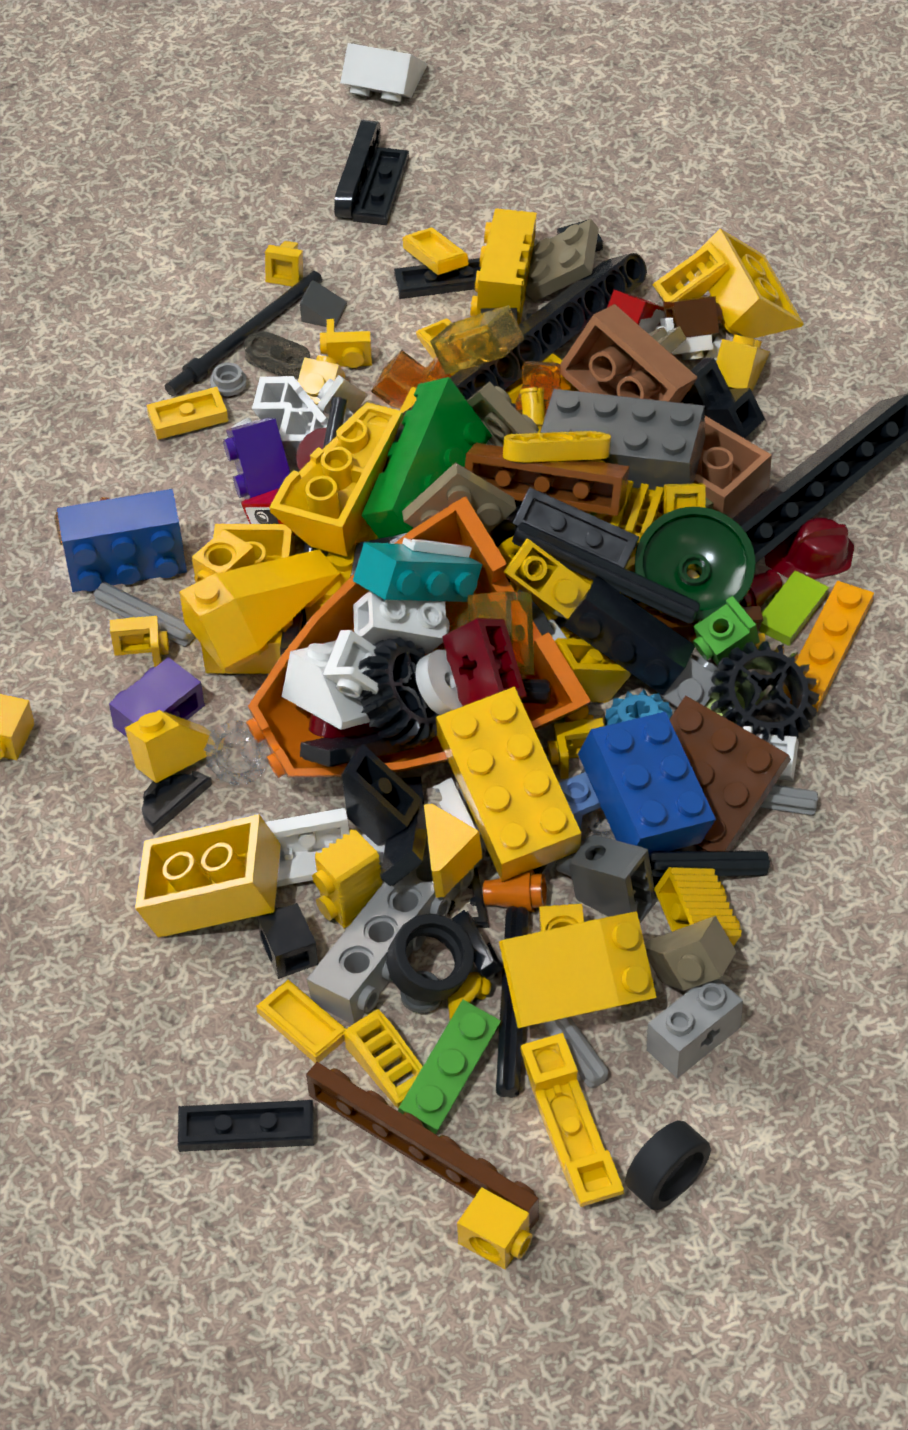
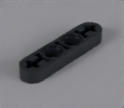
M361 120L335 194V217L353 219V212L360 194L359 191L362 188L368 171L367 168H369L375 148L380 143L381 125L379 121Z

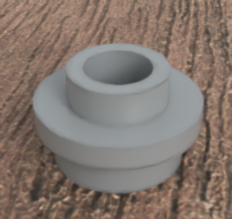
M227 362L216 366L210 377L211 388L218 387L222 396L236 395L242 392L247 384L245 373L235 363Z

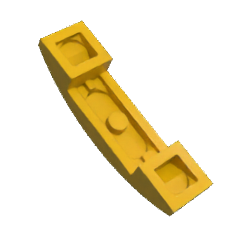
M560 1033L522 1044L520 1048L540 1115L564 1176L579 1206L583 1207L624 1194V1188L609 1150L605 1151L577 1080L578 1070L564 1034Z

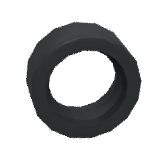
M429 913L415 916L402 925L388 947L386 965L391 980L402 993L414 1000L432 1003L446 1000L459 990L473 968L474 949L470 937L458 923L446 916ZM426 936L435 938L445 944L452 953L455 962L452 973L443 980L427 979L418 974L408 963L406 948L409 942L416 937Z
M677 1120L667 1124L656 1132L634 1157L627 1170L625 1183L650 1209L660 1210L670 1205L685 1192L702 1173L711 1153L710 1144L685 1121Z

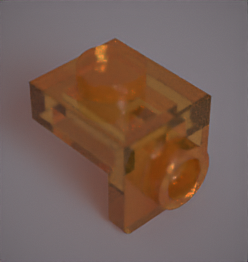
M525 361L522 366L523 385L521 389L537 387L538 390V388H544L546 415L553 389H561V366L559 363ZM519 392L516 399V410L522 415V400Z

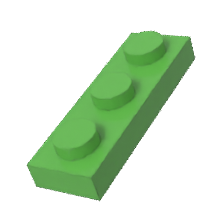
M462 999L399 1106L398 1112L414 1115L422 1122L424 1128L437 1134L497 1031L501 1020Z

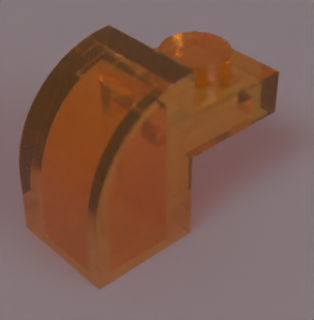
M401 350L383 368L371 392L391 407L401 409L411 387L417 388L420 383L451 377L452 375L448 373V370L455 358L442 350L424 367Z

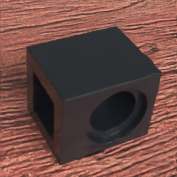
M298 903L287 907L275 908L273 913L257 917L260 940L278 979L318 965L316 941Z

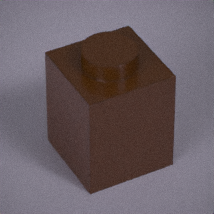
M715 296L663 302L665 318H673L674 328L680 326L686 338L719 333V324L722 323V310L719 303H716Z

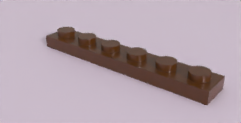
M316 1062L307 1072L308 1093L311 1098L472 1198L476 1196L482 1187L529 1213L530 1230L539 1220V1198L523 1182H512L499 1174L489 1161L483 1158L475 1159L463 1152L453 1139L445 1135L437 1136L424 1128L422 1122L414 1115L398 1112L390 1107L378 1093L372 1090L366 1092L353 1084L342 1071L336 1068L330 1070Z

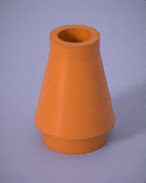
M530 870L502 882L500 878L484 880L485 906L495 905L506 908L523 906L529 912H535L539 906H546L547 886L545 875L535 874L533 870Z

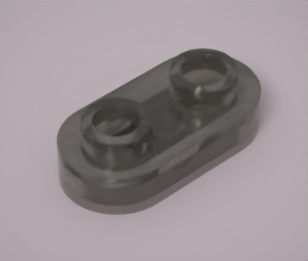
M261 331L253 333L244 341L246 361L255 367L278 376H294L295 379H298L304 357L311 359L310 352L305 346L270 332Z

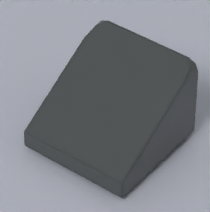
M311 281L300 302L301 322L327 327V319H334L336 328L347 306V301L321 284Z

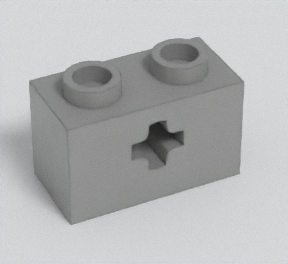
M719 979L690 989L648 1023L646 1051L676 1078H679L741 1027L743 1000Z

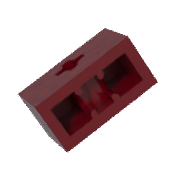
M476 618L442 636L447 661L451 666L458 691V699L462 706L515 687L520 699L527 697L504 619Z

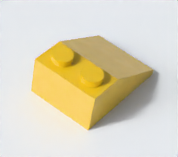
M637 911L499 941L518 1028L657 998Z

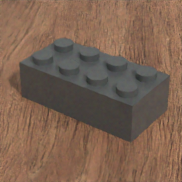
M553 389L540 433L596 431L609 434L611 436L610 455L608 458L601 460L605 463L630 466L628 480L634 481L633 487L640 488L641 483L649 484L648 489L655 490L656 486L664 488V484H694L706 438L705 409L702 405Z

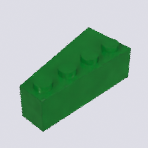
M450 377L420 383L416 388L414 396L417 399L412 410L406 411L401 423L404 426L398 442L392 443L387 455L390 458L388 466L384 473H379L361 515L378 538L405 534L414 529L404 522L402 511L455 462L465 468L466 453L475 443L486 444L492 436Z

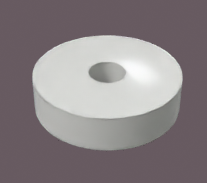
M435 650L422 657L416 665L415 675L418 689L427 705L439 715L462 707L458 699V691L451 666L447 661L446 650Z

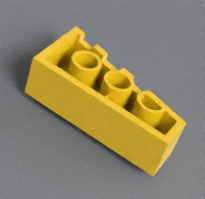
M495 208L492 222H486L484 243L487 244L481 247L479 264L481 270H477L475 292H478V295L472 296L470 317L477 318V333H481L482 308H517V326L521 324L528 274L535 243L537 213Z

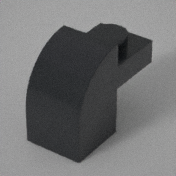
M703 358L690 370L698 378L688 391L693 405L704 406L705 416L744 439L765 420L751 389H729L714 358Z

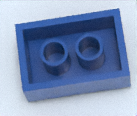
M173 489L57 508L72 592L82 590L94 591L98 589L101 583L130 585L141 580L159 577L171 578L176 574L187 573Z
M661 712L590 730L578 756L616 841L648 849L649 856L652 852H669L701 843L716 819L667 713Z

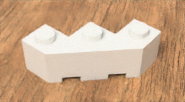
M294 376L260 377L252 410L260 420L268 417L276 418L284 451L293 462L297 463L296 454L300 442L312 431L318 428H326L328 419Z

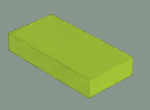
M794 571L763 611V622L759 632L765 633V635L790 646L828 596L829 587L802 573Z

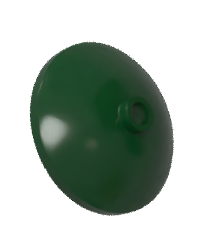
M685 507L662 515L646 529L637 546L635 573L698 601L700 609L693 622H700L726 605V600L731 596L739 604L741 603L753 582L755 554L749 537L732 518L710 508ZM695 569L700 572L701 576L693 579L687 575V572Z

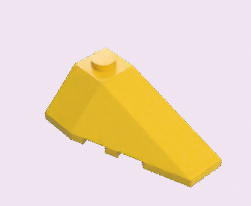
M366 402L336 430L337 436L323 449L318 447L310 455L311 460L299 472L293 470L284 479L269 507L270 513L309 546L347 557L365 520L361 516L379 473L383 472L388 452L402 421L403 412Z
M320 549L216 573L179 591L184 623L223 672L227 673L260 656L269 647L268 642L280 630L285 632L293 625V618L304 607L314 605L341 579V575Z

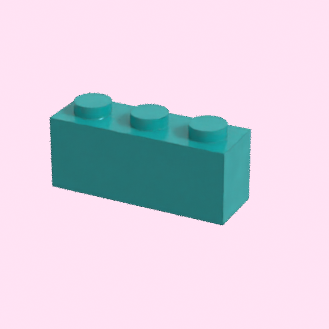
M364 542L353 582L384 600L471 602L483 564L471 557L412 551L404 544Z

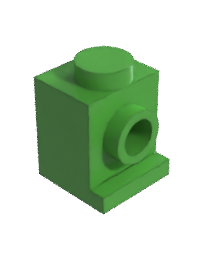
M733 596L726 600V605L694 626L697 638L693 640L696 649L706 661L712 658L717 665L722 658H729V653L732 649L738 647L743 651L746 643L752 641L756 645L760 642L756 624Z

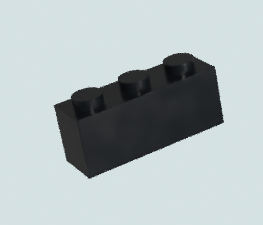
M596 576L590 584V589L569 619L566 620L564 627L655 691L664 695L686 668L695 645Z

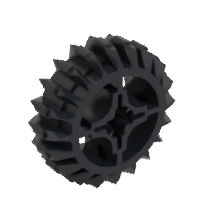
M401 637L389 638L373 644L376 647L374 649L376 656H369L361 660L358 667L359 670L364 667L370 669L362 673L378 683L377 687L379 690L377 694H373L372 691L362 690L360 697L356 698L362 703L363 710L361 713L367 714L370 719L369 726L376 727L379 737L381 739L388 738L392 746L400 745L403 749L409 747L413 748L419 744L422 746L432 741V738L437 736L436 716H439V714L434 712L421 696L415 675L418 661L425 656L424 649H416L415 644L411 640L405 642Z
M768 640L763 641L758 649L751 641L746 643L743 651L738 647L734 648L729 653V658H722L718 663L720 671H715L711 676V682L715 686H712L708 691V697L717 701L710 708L716 713H722L724 718L742 728L744 726L753 727L752 734H762L761 739L768 743L770 742L771 735H777L782 741H784V736H793L798 739L799 733H805L810 727L808 720H812L817 713V709L812 705L817 703L820 694L810 691L817 684V679L805 677V674L810 669V664H804L799 667L795 663L798 659V652L792 653L787 657L784 655V644L778 645L774 651H771ZM750 669H761V670H765V671L771 672L772 674H770V675H761V674L757 673L755 670H753V671H751V672L748 671V670H750ZM783 682L790 692L791 699L784 693ZM771 685L772 689L768 692L766 700L763 699L758 706L755 705L756 701L760 698L759 694L761 691L764 692ZM735 686L738 688L736 692H738L744 699V709L742 708L736 697ZM764 715L773 721L777 718L779 722H764L755 717Z

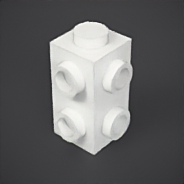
M368 591L353 604L354 632L371 644L381 640L385 641L389 638L401 637L405 642L411 640L415 644L416 649L423 648L425 654H429L443 643L442 636L449 633V620L446 617L445 601L384 600Z

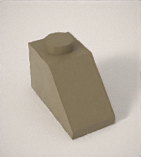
M716 916L644 942L648 960L661 983L683 991L721 978L736 954V950Z

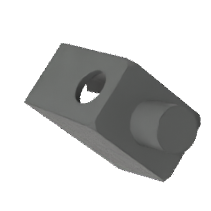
M592 835L587 838L576 853L556 860V870L571 876L576 899L608 917L637 911L639 922L641 923L657 902L648 849Z

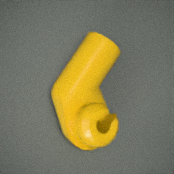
M470 972L459 990L448 997L449 1020H451L462 999L472 1003L474 998L480 1000L486 998V995H489L491 991L490 980L481 976L479 972Z

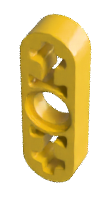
M596 431L509 434L504 436L503 458L523 463L605 459L610 455L611 436Z

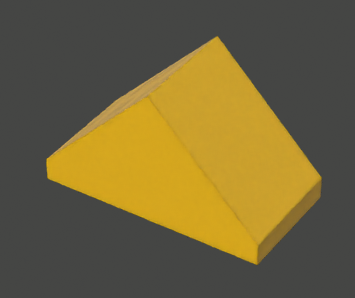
M434 804L424 805L435 896L436 898L445 897L483 858L480 834L477 829Z

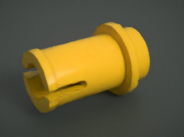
M537 387L521 389L522 414L527 415L535 422L539 429L538 433H540L545 419L544 388H538V390Z

